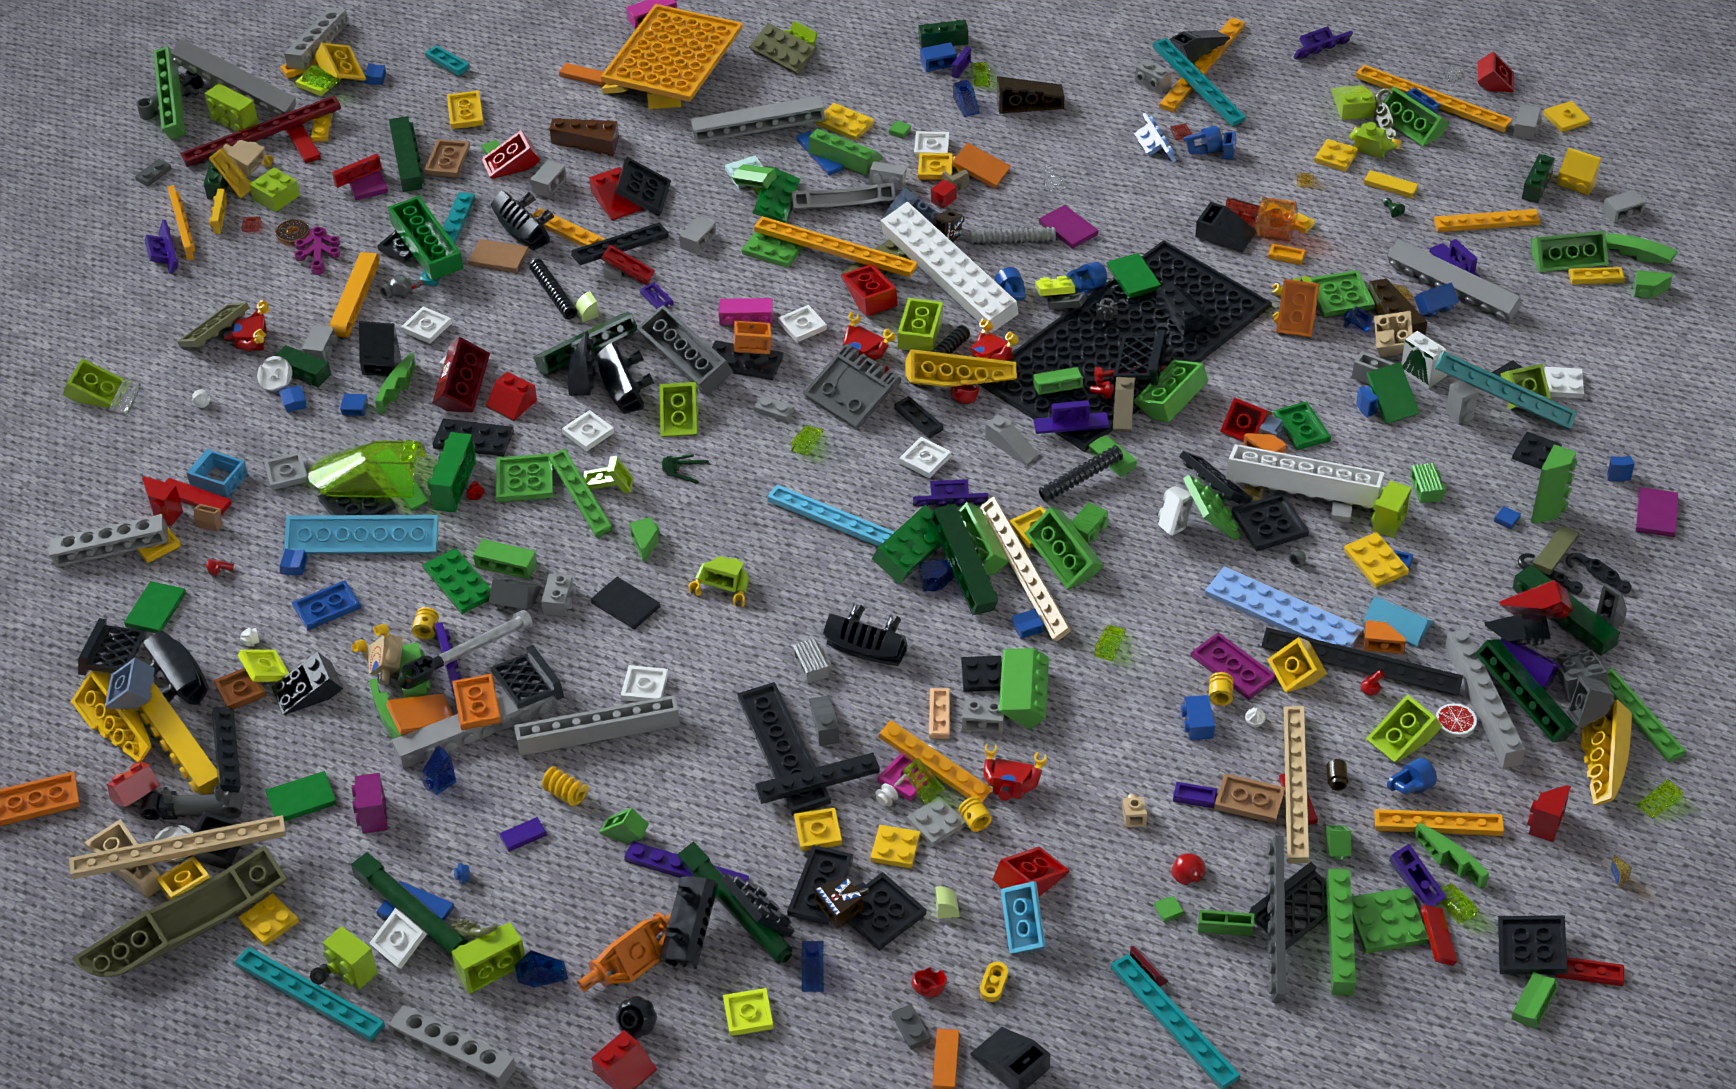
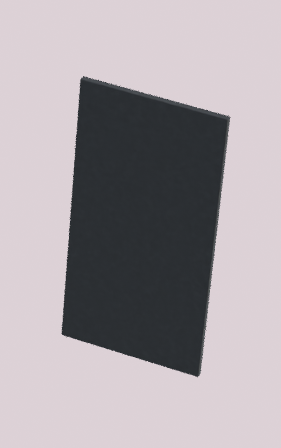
M1163 240L1141 257L1155 275L1161 287L1173 283L1186 290L1215 321V324L1184 336L1156 306L1157 291L1128 298L1113 277L1104 286L1087 296L1082 307L1078 309L1071 308L1012 352L1014 358L1009 361L1016 362V380L980 383L978 385L1033 420L1052 417V404L1089 401V414L1107 413L1108 428L1055 432L1061 438L1086 452L1091 443L1113 431L1115 395H1112V399H1105L1104 395L1091 393L1090 387L1097 386L1094 376L1095 367H1101L1102 371L1115 370L1123 336L1157 335L1158 330H1165L1167 346L1162 366H1168L1173 360L1200 363L1271 308L1272 302ZM1109 298L1114 303L1117 302L1118 315H1113L1111 320H1103L1100 316H1097L1096 304H1100L1102 299ZM1078 367L1083 377V388L1041 395L1037 393L1033 383L1034 374ZM1103 377L1104 381L1102 382L1109 381L1110 384L1114 385L1115 390L1116 380H1114V377ZM1135 380L1133 414L1141 409L1135 404L1134 400L1150 384V380Z

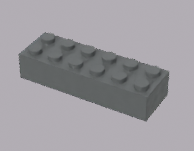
M664 305L660 306L637 327L644 340L688 380L696 382L698 389L706 396L733 373L731 367L722 356Z

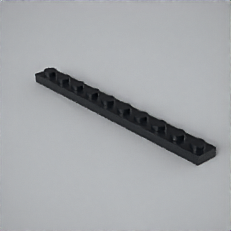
M1266 627L1261 645L1262 648L1280 651L1300 637L1310 642L1320 662L1372 675L1381 670L1385 674L1384 678L1459 696L1463 675Z

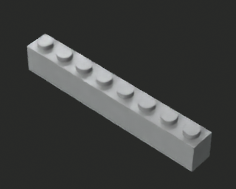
M182 38L171 52L172 61L177 66H183L189 72L200 75L206 81H212L216 85L219 83L253 100L254 104L258 105L262 110H268L276 117L293 111L296 106V98Z
M821 95L691 118L695 143L824 121L825 115Z
M1400 239L1396 241L1387 255L1389 264L1393 268H1401L1406 274L1410 276L1415 275L1424 283L1430 282L1435 287H1439L1452 282L1458 298L1465 299L1470 305L1476 304L1480 306L1485 312L1489 313L1491 311L1502 320L1507 319L1511 321L1522 305L1520 296Z
M1467 629L1449 632L1445 649L1457 674L1463 675L1462 685L1502 768L1522 765L1525 747L1486 667L1475 655L1477 649Z
M505 695L497 699L502 723L461 731L459 716L456 714L392 739L394 753L403 769L414 766L419 762L432 759L447 751H453L455 748L465 744H471L480 738L491 736L493 733L503 729H509L511 726L529 721L536 716L547 714L553 710L552 697L518 709L510 697Z
M675 695L517 724L514 727L519 754L523 756L680 726L676 698Z

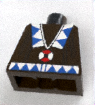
M946 210L934 216L933 225L953 243L961 235L962 223L965 221V218L962 214Z
M842 878L814 888L815 902L836 929L843 926L863 910L862 897L869 894V889L864 882L853 886L848 878Z

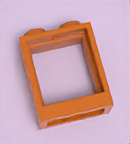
M734 321V352L770 354V323Z

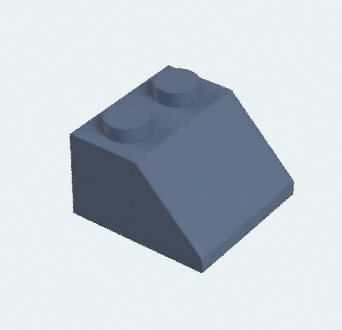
M133 658L112 673L105 707L108 709H138L143 704L148 703L151 698L150 692L154 682L155 668L137 658Z

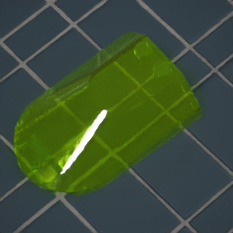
M406 440L375 441L340 450L324 456L311 467L308 474L309 483L312 487H316L319 493L329 496L413 498L414 468L417 458L426 456V448L421 441Z

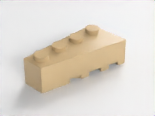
M121 819L84 842L90 853L138 844ZM152 863L113 871L147 898L161 890L156 879L160 875Z

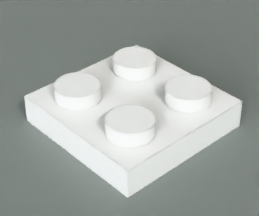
M916 131L914 157L919 158V153H948L949 132Z
M809 305L778 318V323L796 343L827 330V324Z
M423 306L401 326L403 333L431 344L452 322L451 318Z
M1545 367L1544 371L1551 397L1583 399L1582 369Z
M589 410L563 427L562 433L582 449L588 451L614 434V428Z
M920 437L899 458V463L931 478L951 458V451Z
M629 665L621 692V700L640 702L663 697L668 678V669Z
M395 908L370 941V944L396 967L401 969L427 933L404 913Z

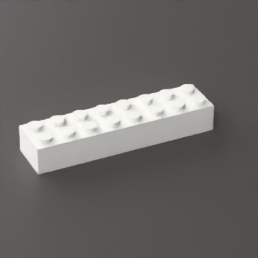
M1235 444L1229 457L1226 479L1234 483L1243 482L1254 487L1263 486L1268 487L1270 490L1279 489L1290 494L1300 493L1311 498L1320 497L1327 501L1336 500L1350 505H1361L1364 508H1373L1375 500L1380 497L1384 472Z

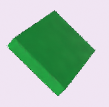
M1139 253L1107 262V268L1128 298L1157 291V288L1161 287V284Z
M1401 362L1366 373L1371 389L1378 397V407L1385 425L1420 413Z
M1307 401L1273 410L1274 417L1283 421L1282 428L1296 450L1331 441V436Z
M150 581L125 619V627L152 633L163 631L186 594L185 588Z
M325 771L265 790L274 817L283 815L284 822L337 805Z

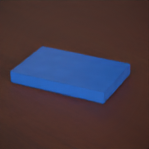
M346 580L292 602L294 610L307 631L361 609V604Z
M399 881L402 886L444 921L454 909V903ZM385 900L376 911L377 916L387 920L395 907Z

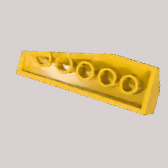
M914 349L910 350L905 359V376L910 383L952 387L1016 380L1017 378L1016 362Z
M90 671L72 698L71 703L89 727L99 731L101 736L111 740L112 744L122 748L123 752L137 762H142L151 749V743L141 718L135 709L106 708L105 703L111 675L104 672Z
M1618 699L1614 700V704L1609 708L1608 714L1582 728L1581 748L1585 753L1584 762L1588 767L1587 776L1591 781L1590 790L1595 806L1615 799L1628 762L1632 712Z

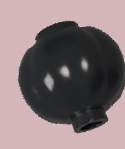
M633 996L620 1003L615 1018L621 1032L625 1030L634 1039H637L653 1031L657 1021V1013L652 1002L640 996Z

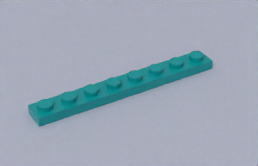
M1167 38L1153 42L1152 48L1231 126L1245 122L1246 116Z
M458 192L445 221L443 229L454 244L457 242L475 201V194ZM424 270L419 281H422L423 285L437 286L440 278L431 280Z
M1445 351L1441 353L1435 367L1440 372L1563 428L1571 429L1576 417V411Z
M249 946L234 961L239 969L370 1042L385 1027L383 1020Z
M1129 954L1111 964V970L1220 1089H1226L1240 1080L1238 1071Z

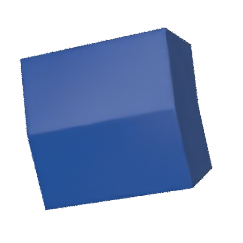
M368 63L365 73L366 79L363 83L383 85L386 75L385 65Z
M1235 131L1225 132L1222 144L1224 153L1222 159L1233 160L1237 142Z
M301 386L289 387L279 391L287 413L306 408V399Z
M1370 386L1358 387L1356 404L1365 417L1368 418L1376 414L1378 397L1372 392Z
M345 393L340 407L342 415L365 416L368 406L367 394Z
M1611 456L1607 472L1608 481L1621 482L1631 480L1635 465L1631 456Z
M285 548L280 563V574L303 575L308 561L305 550Z
M1036 609L1013 615L1011 621L1020 639L1043 632L1044 624L1039 618Z

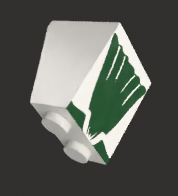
M1416 331L1405 339L1402 357V367L1405 374L1429 389L1447 376V374L1435 369L1443 351L1446 352V349Z

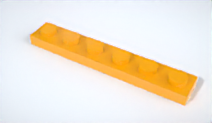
M174 185L167 186L187 261L194 259L193 253L196 250L191 232H189L190 229L180 193L175 191Z
M539 208L532 216L537 218L546 210ZM556 215L549 222L543 224L546 230L582 247L605 240V238Z
M1536 209L1434 216V224L1437 232L1540 225V218Z
M891 719L879 733L878 738L966 798L978 797L983 803L991 793V787Z
M1374 810L1375 831L1415 832L1416 825L1421 823L1441 834L1503 836L1504 833L1502 814Z

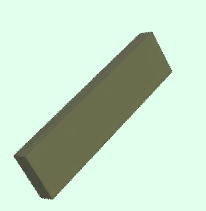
M1561 525L1533 562V566L1540 572L1551 575L1578 538L1579 532Z

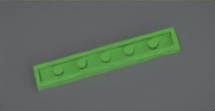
M564 448L548 456L595 537H600L612 531V525L566 449Z
M1613 668L1607 670L1610 691L1614 694V700L1618 699L1632 712V722L1667 762L1685 756L1686 750Z

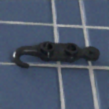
M1525 553L1519 556L1517 561L1521 569L1524 570L1530 566V564L1524 562V559L1535 558L1534 554ZM1555 570L1551 575L1543 573L1552 581L1555 580L1564 588H1568L1572 593L1579 594L1583 590L1582 583L1570 581L1564 573Z
M1571 553L1566 557L1565 563L1569 568H1573L1570 561L1577 559L1584 564L1589 573L1608 585H1615L1621 593H1629L1631 591L1632 585L1627 581H1622L1619 574L1601 560L1589 558L1582 553Z

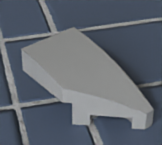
M1333 500L1331 520L1350 523L1352 505Z

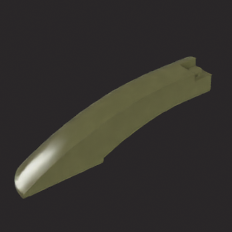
M264 845L208 881L151 910L147 909L75 955L72 959L82 970L94 976L115 977L125 974L209 931L281 886L288 879L269 849Z

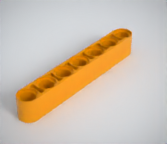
M360 252L329 324V327H334L337 337L349 338L379 266L380 257L378 253Z

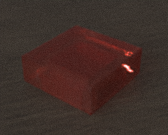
M1186 123L1170 126V131L1175 140L1192 135Z
M244 217L241 226L242 232H259L262 221L261 217Z

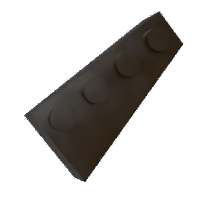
M997 76V106L999 114L1064 109L1065 96L1062 84Z
M1387 278L1369 282L1368 291L1375 303L1374 310L1377 316L1411 311L1412 332L1418 331L1426 335L1428 321Z

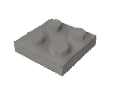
M301 452L264 460L271 490L308 482Z
M940 796L907 816V822L916 831H920V835L932 847L965 827V821Z

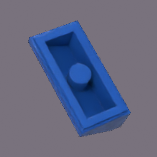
M1417 88L1406 92V95L1437 114L1441 106L1440 103Z

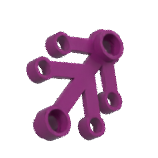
M314 227L310 231V236L304 240L298 239L295 241V246L298 250L294 253L295 259L303 261L314 252V261L310 265L311 272L314 275H320L325 271L324 263L321 261V250L329 254L331 258H338L340 256L338 248L340 238L327 235V231L323 227ZM322 240L330 243L332 248L322 243ZM314 241V243L311 246L306 248V245Z

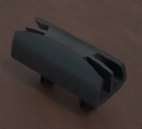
M502 190L490 205L504 229L524 246H528L533 251L549 244L550 237L543 224L554 218L553 213L546 209L539 217H533L525 209L526 206L536 201L533 194L528 192L521 200H515L510 194Z
M610 343L597 354V363L603 384L623 414L644 409V402L639 392H641L642 388L655 383L650 373L639 380L633 379L629 369L631 365L644 361L643 356L638 350L630 356L624 357L619 348Z
M856 603L853 604L848 618L832 613L829 614L823 631V635L828 639L826 641L827 645L865 660L893 666L900 665L908 646L905 635L895 633L901 622L900 617L896 616L894 620L893 615H889L886 626L882 629L859 622L865 608L862 605L857 608Z
M160 631L147 638L143 643L153 661L150 665L155 668L153 676L161 671L169 682V688L162 693L168 703L178 695L179 698L190 705L199 704L205 697L209 686L191 653L179 641L173 639L164 631Z
M689 876L681 877L659 959L673 967H676L678 963L686 967L687 963L691 962L694 969H697L718 890L716 880Z

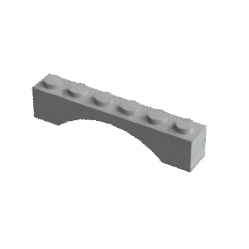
M894 183L834 190L792 191L793 211L891 203L896 199Z

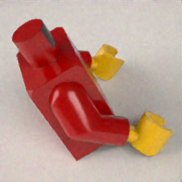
M261 300L257 304L258 309L251 316L237 319L234 330H224L225 341L234 340L236 349H242L247 352L264 350L267 326L263 313L267 314L269 312V304L265 300Z
M851 311L848 315L851 322L850 325H847L843 346L848 344L858 350V357L864 354L872 360L881 359L889 347L888 343L895 341V333L885 329L883 332L885 338L859 325L855 327V324L861 321V317L857 314V317L853 319L854 313Z
M982 319L979 325L983 330L979 332L977 341L970 348L972 357L1003 361L1013 359L1012 345H1016L1019 342L1018 337L1011 331L1005 336L1007 341L992 333L987 334V332L993 329V324L989 320Z
M988 743L985 745L984 753L987 759L984 762L983 775L988 785L993 787L992 793L994 795H999V798L1004 801L1010 798L1021 799L1025 793L1032 791L1038 786L1043 771L1041 768L1046 766L1048 762L1046 754L1043 760H1038L1039 752L1035 753L1036 766L1034 767L1032 764L1000 758L993 760L997 753V745L995 744L993 751L987 749Z

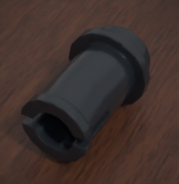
M321 964L320 967L311 970L310 979L313 983L320 985L326 981L329 974H331L327 964Z

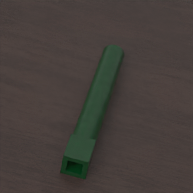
M694 841L677 854L680 864L693 877L716 880L718 890L715 898L776 963H785L791 958L793 948L777 931L765 927L753 919L721 881L724 875L711 863L710 858Z
M366 852L351 864L353 875L370 891L372 889L375 890L393 907L404 913L448 954L452 956L453 950L468 943L463 936L384 870V866L371 854Z

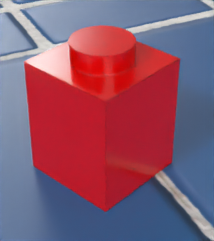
M944 179L931 189V202L943 209L957 199V186Z

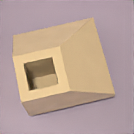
M1411 311L1374 316L1376 348L1379 356L1389 357L1401 354L1404 351L1405 339L1413 334Z

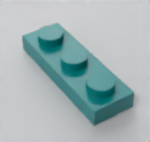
M438 45L425 52L427 59L457 76L470 69L468 62Z

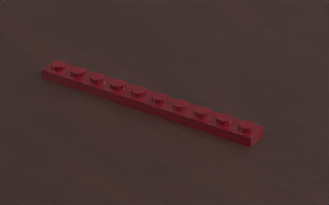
M334 95L180 153L186 167L195 165L204 160H209L212 152H217L225 144L233 147L238 140L257 142L265 137L273 136L281 131L289 130L297 125H302L305 122L340 110L341 106Z

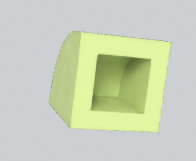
M589 291L582 295L576 303L577 315L582 322L599 317L597 301Z
M935 887L938 919L960 917L956 893L947 887Z

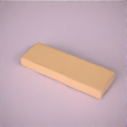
M930 688L929 739H950V688Z

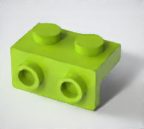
M793 21L790 30H783L815 46L818 32L807 26Z

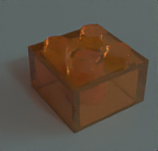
M1262 197L1255 224L1256 236L1291 242L1298 214L1297 202Z

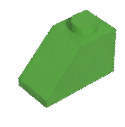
M1636 270L1634 297L1652 299L1670 289L1673 273Z
M651 517L629 523L631 538L642 561L648 559L658 543V535L660 534L658 524H654Z
M633 808L608 817L599 833L630 844L632 841H640L646 835L645 830L649 823Z
M1325 825L1327 854L1333 856L1335 860H1344L1345 856H1351V830L1344 825Z

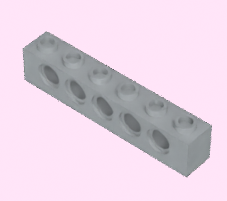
M329 7L284 53L287 68L304 70L314 60L321 42L330 43L349 23L346 9Z
M159 514L50 539L49 556L55 567H62L138 550V548L143 549L168 543V526L163 515Z
M403 1005L388 1024L391 1037L499 1089L504 1087L516 1071L515 1060L510 1053L499 1051L487 1042L478 1041L471 1034L459 1032L452 1025L447 1026L439 1022L435 1017H428L422 1014L416 1008H409Z

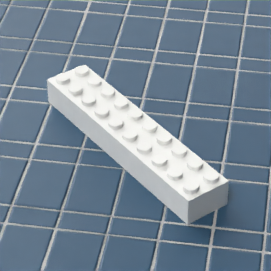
M906 202L880 220L883 234L911 260L918 262V266L979 323L982 319H985L993 324V329L989 331L990 333H993L1019 314L1017 301L909 202Z

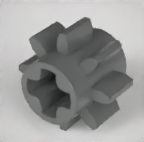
M1109 298L1102 299L1100 304H1096L1097 316H1100L1103 320L1113 319V315H1118L1117 302L1114 303Z

